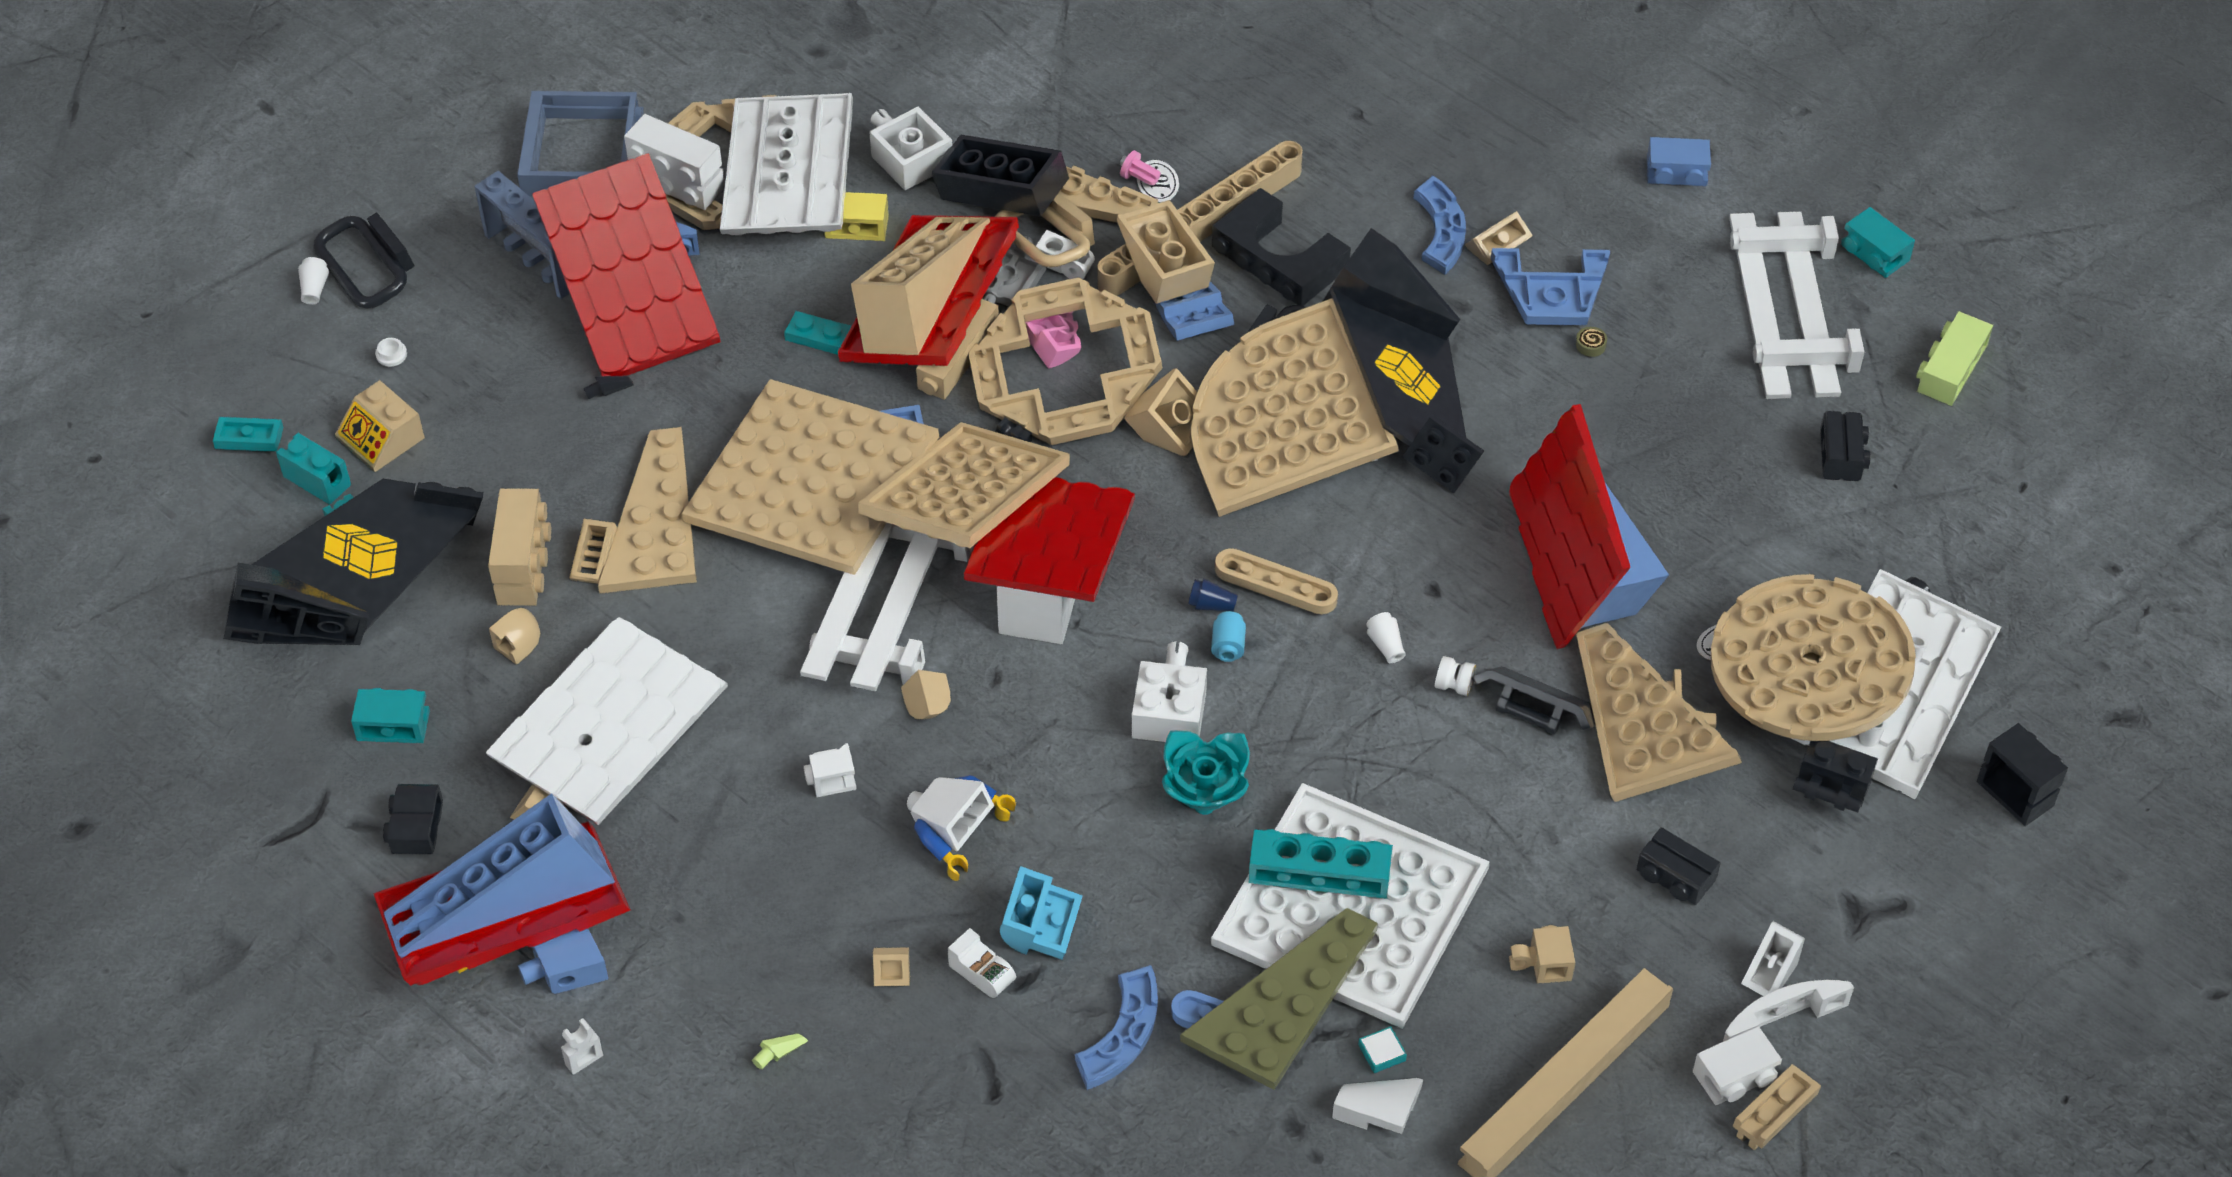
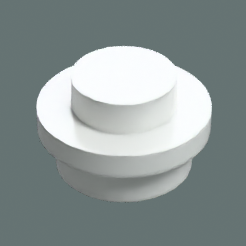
M386 338L379 342L375 355L381 365L392 367L401 364L406 359L407 350L400 340Z

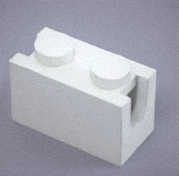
M1757 1026L1698 1053L1693 1073L1713 1103L1718 1105L1727 1100L1728 1102H1734L1744 1096L1747 1091L1757 1086L1764 1088L1772 1084L1778 1075L1774 1067L1780 1065L1782 1059L1760 1027Z

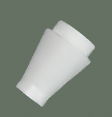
M308 257L298 267L301 301L306 304L319 303L329 270L324 260Z
M1384 612L1373 616L1367 621V634L1383 653L1387 662L1396 663L1402 660L1406 653L1402 646L1397 619L1392 617L1390 613Z

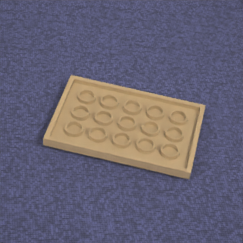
M960 422L937 440L922 456L914 458L858 502L859 514L871 517L875 521H884L897 525L904 530H913L926 534L930 538L946 540L955 543L959 547L971 548L1070 464V454Z

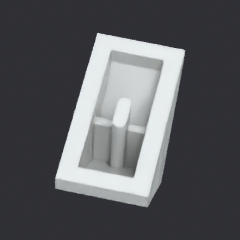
M1773 921L1741 984L1762 996L1782 988L1798 965L1805 938Z

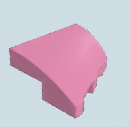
M1073 311L1025 322L1030 344L1048 369L1070 360L1081 349L1080 338L1076 334L1078 322L1073 321Z

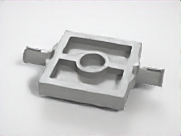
M1029 237L1028 240L1034 244V241ZM1010 247L1002 259L1000 270L984 294L983 300L1010 307L1012 304L1011 299L1018 291L1036 287L1045 273L1046 267L1035 262L1020 248Z

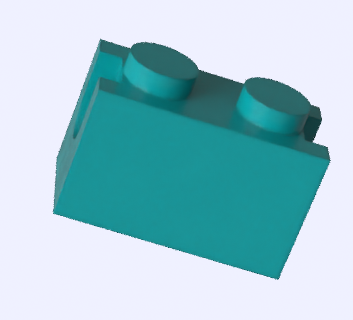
M1871 207L1845 224L1844 229L1849 233L1842 239L1841 245L1885 278L1910 261L1915 239Z
M300 433L293 436V440L289 442L287 450L281 447L276 452L283 477L329 505L351 486L345 460Z
M381 688L358 689L351 720L356 740L424 743L430 713L429 706H424L426 699L425 691L413 689L384 690Z

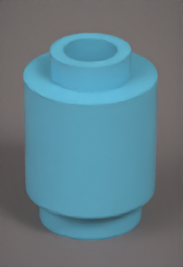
M1232 611L1222 612L1213 623L1211 652L1221 661L1232 662L1241 658L1244 654L1246 624L1240 614Z

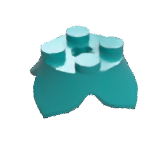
M1170 730L1163 749L1167 774L1162 778L1163 788L1168 795L1195 809L1199 814L1208 815L1213 810L1238 800L1246 793L1249 783L1244 774L1249 764L1250 751L1244 733L1227 732L1217 735L1210 742H1205L1196 733Z

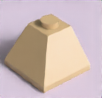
M1177 368L1172 369L1139 397L1124 419L1144 441L1178 455L1186 456L1193 447L1191 426L1194 413L1193 404L1197 391Z

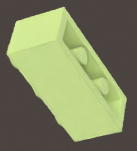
M1960 311L1953 322L1947 321L1940 335V338H1942L1941 342L1935 341L1928 355L1930 358L1929 362L1923 361L1916 375V378L1920 379L1917 392L1952 406L1988 346L1993 325Z

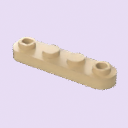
M1225 549L1216 556L1215 572L1220 579L1316 614L1330 613L1337 606L1338 591L1330 582L1237 549Z

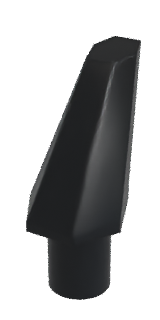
M629 376L595 377L597 382L583 389L588 399H591L601 393L607 396L634 386V383Z

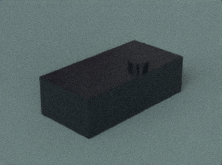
M962 134L932 171L942 200L1040 217L1069 180L1061 150Z

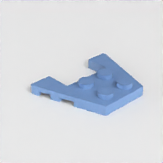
M1492 248L1491 261L1525 324H1588L1609 261L1610 250L1582 249L1581 263L1583 273L1522 272L1519 248Z

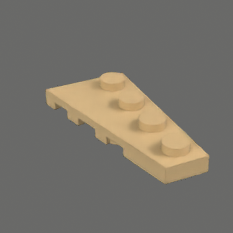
M1077 166L1072 168L1066 167L1069 180L1057 194H1062L1089 217L1117 222L1118 215L1158 203L1157 199L1126 186L1121 189L1111 185L1110 180L1100 176L1096 179L1085 174L1084 169Z

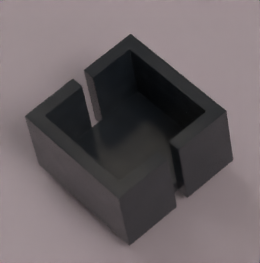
M2017 723L1989 743L1984 757L1985 763L1981 766L1976 782L2019 822L2027 826L2054 807L2060 792L2059 787L2064 781L2068 767L2059 756L2053 754L2039 742L2032 732L2027 731L2020 723Z

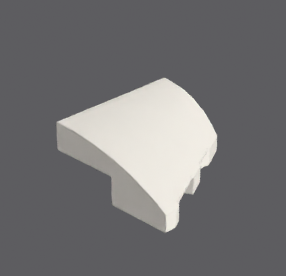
M1411 1078L1344 1084L1334 1102L1332 1118L1366 1130L1370 1123L1402 1134L1409 1114L1415 1106L1423 1079Z

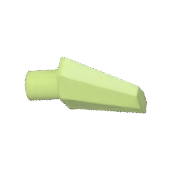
M800 1034L763 1040L760 1044L762 1050L752 1059V1062L762 1070L772 1059L778 1061L780 1058L806 1044L808 1040Z

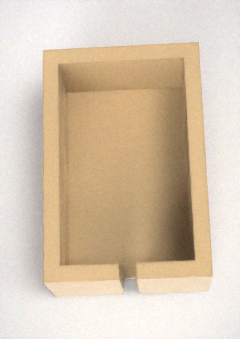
M500 489L488 563L491 580L494 583L493 588L497 605L536 606L538 593H543L544 574L541 573L542 567H547L548 551L545 548V542H550L551 523L546 522L547 504L546 502H541L539 489Z

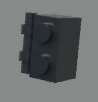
M1810 741L1801 764L1799 776L1796 778L1792 790L1805 794V798L1813 801L1817 798L1832 803L1834 808L1844 811L1846 808L1858 813L1872 782L1878 758L1830 741Z

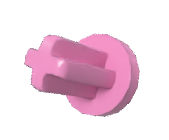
M1134 150L1127 157H1122L1120 161L1122 166L1120 176L1125 179L1134 176L1148 185H1155L1161 175L1160 171L1142 162L1139 152Z

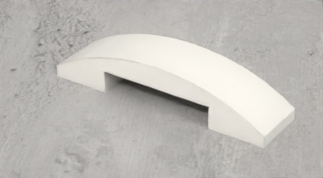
M1814 980L1777 989L1757 999L1739 1013L1727 1028L1723 1042L1752 1028L1761 1027L1808 1007H1811L1817 1018L1849 1005L1854 987L1848 981Z

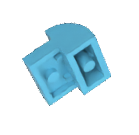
M1020 866L1000 927V935L1011 948L1025 955L1029 949L1063 960L1083 896L1051 885L1053 877Z

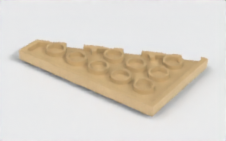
M1608 623L1576 633L1610 795L1614 802L1742 763L1737 750L1733 749L1714 727H1711L1689 703L1676 693L1675 689L1668 682H1665L1661 675L1645 659H1642Z

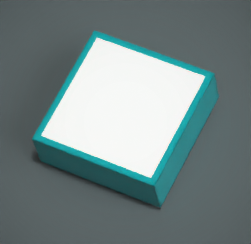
M1391 1026L1359 1038L1358 1045L1373 1073L1406 1061L1407 1054Z

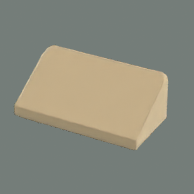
M1516 211L1473 238L1465 246L1486 265L1492 263V248H1515L1533 235Z

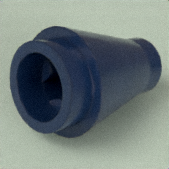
M1204 578L1202 581L1195 579L1188 604L1195 606V610L1234 612L1238 594L1232 593Z

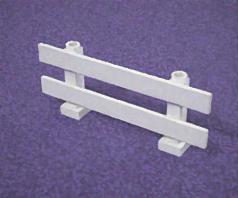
M1777 212L1779 226L1757 227L1754 213L1730 214L1729 219L1732 229L1730 246L1732 250H1736L1755 343L1753 347L1754 363H1759L1766 399L1791 398L1786 366L1809 365L1815 397H1840L1841 390L1835 364H1845L1847 373L1860 372L1865 351L1860 329H1847L1845 338H1829L1810 251H1820L1822 259H1834L1839 239L1834 216H1822L1820 225H1804L1801 212ZM1762 252L1785 253L1803 339L1780 340Z
M886 523L856 574L844 572L818 633H813L811 637L810 651L800 671L801 676L826 681L834 661L857 665L850 681L852 687L876 691L884 671L901 674L902 684L904 685L917 670L923 669L925 664L922 641L909 639L906 647L897 646L896 643L936 549L940 547L953 550L955 560L967 562L974 545L971 548L959 547L955 543L946 540L930 538L926 534L913 530H904L897 525ZM888 538L910 541V545L869 639L846 635Z

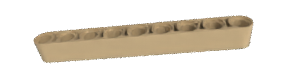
M1294 141L1279 143L1177 211L1201 242L1212 234V225L1259 188L1272 195L1297 179L1302 170V147ZM1126 243L1102 258L1098 263V290L1101 292L1106 290L1118 296L1141 281Z

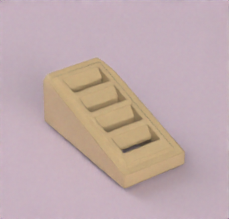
M583 519L569 577L570 580L599 584L617 530L615 523ZM592 537H604V541L592 540ZM589 546L602 548L601 552L590 551L588 548ZM585 557L599 558L598 563L584 560ZM585 567L597 570L596 574L581 573V569Z

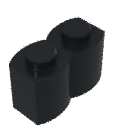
M398 784L395 795H390L388 808L391 817L390 821L384 824L383 840L384 843L389 844L392 854H433L443 806V797L439 784Z

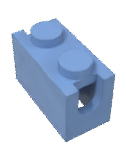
M1650 137L1647 153L1648 183L1707 186V170L1710 171L1711 168L1710 140Z

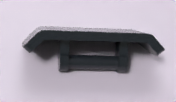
M1496 667L1471 677L1475 685L1489 679L1505 684L1497 703L1496 711L1503 714L1506 712L1542 727L1550 734L1555 735L1558 731L1565 710L1576 714L1583 730L1596 726L1590 702L1506 667ZM1517 689L1555 705L1552 716L1550 717L1512 701L1514 690Z

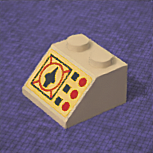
M380 380L354 397L335 433L336 439L374 472L425 438L419 414Z

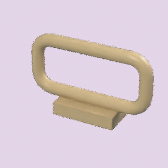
M1062 194L1055 197L1051 203L1052 207H1048L1042 217L1076 243L1077 247L1057 255H1047L1018 231H1016V238L1013 241V244L1030 258L1045 267H1059L1078 260L1089 252L1090 246L1095 244L1092 218ZM1002 210L995 217H1018L1023 215V213Z

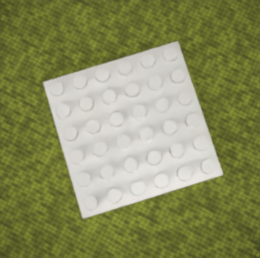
M1302 783L1275 830L1292 834L1308 833L1313 836L1327 838L1343 837L1348 840L1363 842L1378 841L1383 844L1393 845L1387 899L1248 883V874L1211 937V945L1267 969L1343 910L1349 908L1377 922L1378 928L1333 999L1403 1029L1485 877L1490 862Z

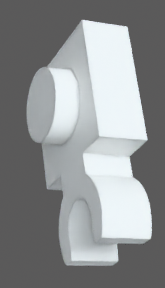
M583 1018L579 1020L580 1027L577 1031L570 1033L568 1029H565L562 1033L563 1038L567 1042L561 1047L564 1062L573 1075L603 1056L599 1037Z

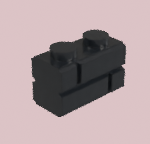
M1826 411L1820 427L1823 477L1827 480H1840L1843 478L1844 481H1859L1862 478L1863 470L1869 469L1870 450H1864V445L1868 443L1869 427L1863 426L1861 413L1845 412L1842 414L1840 411Z
M1660 827L1652 837V840L1641 851L1636 870L1640 872L1646 881L1653 884L1659 883L1669 889L1676 899L1680 901L1687 900L1697 905L1705 895V892L1716 881L1721 862Z

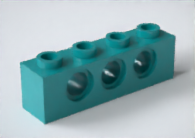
M1254 829L1248 883L1387 899L1393 845L1383 844L1378 841L1363 842L1348 840L1343 837L1327 838L1313 836L1308 833L1292 834L1273 829Z

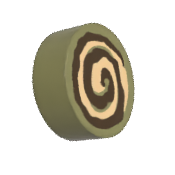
M1585 327L1577 333L1576 348L1585 356H1599L1606 350L1607 335L1600 328Z

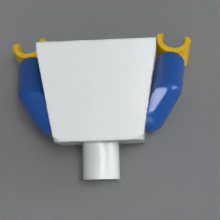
M971 775L955 779L936 778L924 793L914 791L907 800V807L916 822L914 829L923 845L939 861L943 859L948 864L947 874L954 881H958L960 875L953 867L958 865L968 872V861L963 855H953L950 851H958L994 806L995 817L1003 822L1010 819V811H1014L1016 806L1015 799L1011 795L1005 794L999 797L995 795L996 790Z

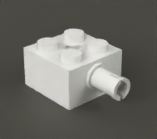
M919 107L895 119H892L884 109H879L883 117L876 111L871 117V123L877 127L870 131L872 158L905 191L932 177L933 169L951 148L952 139Z
M1176 642L1169 643L1165 664L1141 661L1132 712V738L1166 742L1170 730L1190 731L1200 737L1206 697L1207 668L1185 666L1188 646L1180 642L1178 653H1176Z

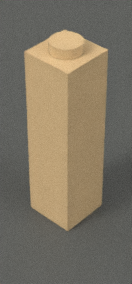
M981 299V306L967 327L966 336L948 366H935V364L932 366L918 365L916 373L919 390L928 395L946 399L971 365L969 351L975 344L979 345L987 335L986 330L998 317V305Z

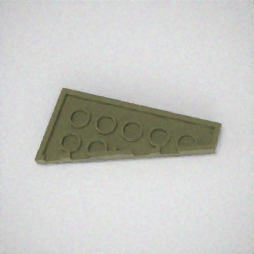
M1346 908L1181 1033L1180 1042L1275 1090L1375 935L1378 923Z

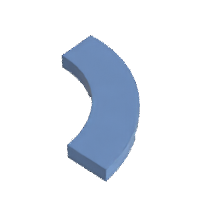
M1431 176L1414 191L1413 197L1428 211L1435 227L1434 238L1428 248L1422 253V261L1446 275L1462 253L1466 221L1464 212L1460 209L1453 192L1435 176Z
M1151 965L1118 975L1122 1004L1116 1025L1112 1031H1109L1095 1045L1075 1054V1061L1087 1090L1107 1082L1125 1070L1147 1044L1154 1028L1158 1007L1157 984Z

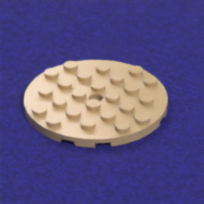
M1812 574L1792 575L1772 579L1749 589L1737 598L1736 603L1727 612H1723L1714 629L1711 644V669L1714 680L1721 694L1731 707L1745 719L1764 730L1798 740H1837L1855 736L1876 727L1888 719L1903 703L1909 693L1915 671L1916 653L1914 642L1900 614L1882 597L1878 596L1875 598L1862 591L1861 585L1835 577L1834 581L1814 579ZM1807 653H1814L1820 655L1821 658L1816 663L1815 660H1809L1803 656Z

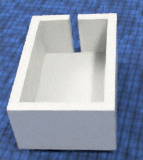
M644 114L624 135L628 160L649 153L666 195H671L688 205H694L706 210L725 188L723 170L719 168L722 165L719 145L647 114Z

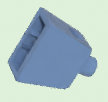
M575 929L532 947L535 958L517 965L525 985L544 977L551 992L554 994L608 979L605 961L589 929L580 932Z

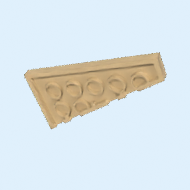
M681 427L650 430L598 584L599 594L697 582L691 524L683 522L681 514L689 503Z

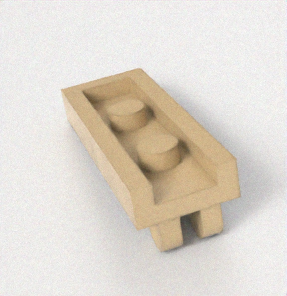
M1792 1064L1736 1117L1733 1127L1738 1130L1736 1137L1741 1141H1744L1746 1138L1750 1139L1748 1146L1753 1150H1756L1758 1147L1762 1149L1818 1095L1821 1085Z

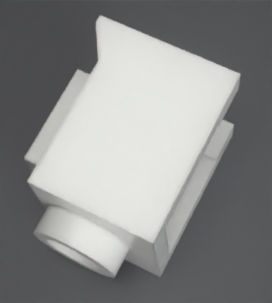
M848 743L840 749L836 748L809 755L810 764L804 765V773L807 786L814 784L816 797L856 790L853 775L855 771Z

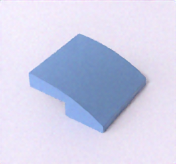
M1212 282L1209 283L1207 288L1156 304L1165 325L1177 341L1234 325L1232 312L1222 303L1221 292Z

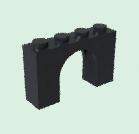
M1259 188L1212 225V247L1219 254H1223L1237 263L1241 269L1247 270L1259 278L1263 284L1269 285L1281 293L1287 300L1304 306L1336 280L1350 259L1351 247L1330 233H1327L1307 250L1296 255L1283 256L1268 252L1258 242L1282 223L1283 202L1264 189Z

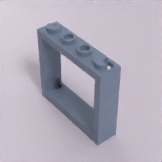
M531 91L517 175L520 189L529 196H532L534 192L546 190L554 185L592 173L537 171L546 118L627 119L626 134L644 115V108L638 105L637 92ZM625 139L623 142L621 162L628 160Z

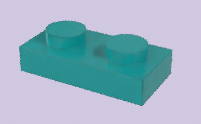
M796 311L784 331L785 341L838 355V350L846 338L851 325Z
M219 417L213 437L215 449L277 452L284 428L282 420Z

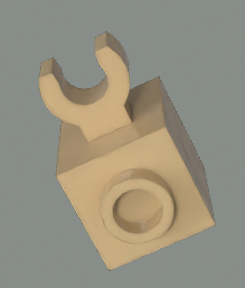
M1548 925L1539 929H1533L1531 947L1523 944L1511 946L1512 955L1509 956L1511 970H1524L1534 966L1537 983L1572 981L1575 958L1568 926L1556 927Z

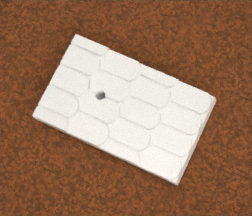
M852 93L735 98L720 223L721 234H772L786 231L801 233L810 230L830 232L842 229L852 122Z
M1880 569L1868 594L1875 598L1878 596L1882 597L1905 621L1912 635L1916 653L1913 682L1903 703L1888 719L1866 732L1843 739L1830 740V742L1878 758L1872 779L1897 791L1900 790L1902 791L1901 793L1916 799L2001 626ZM1793 739L1803 745L1809 746L1810 744L1808 740Z
M618 617L608 625L588 649L585 648L552 686L545 689L521 717H517L487 750L486 754L549 795L552 793L560 802L599 825L728 685L714 673L705 670L686 656L664 645L660 640L651 637L632 623Z

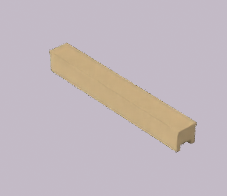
M1644 968L1460 1147V1151L1465 1155L1458 1161V1165L1472 1177H1497L1669 1007L1673 988L1670 985L1667 986Z

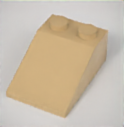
M1170 200L1117 216V223L1141 283L1156 304L1209 287L1215 262Z

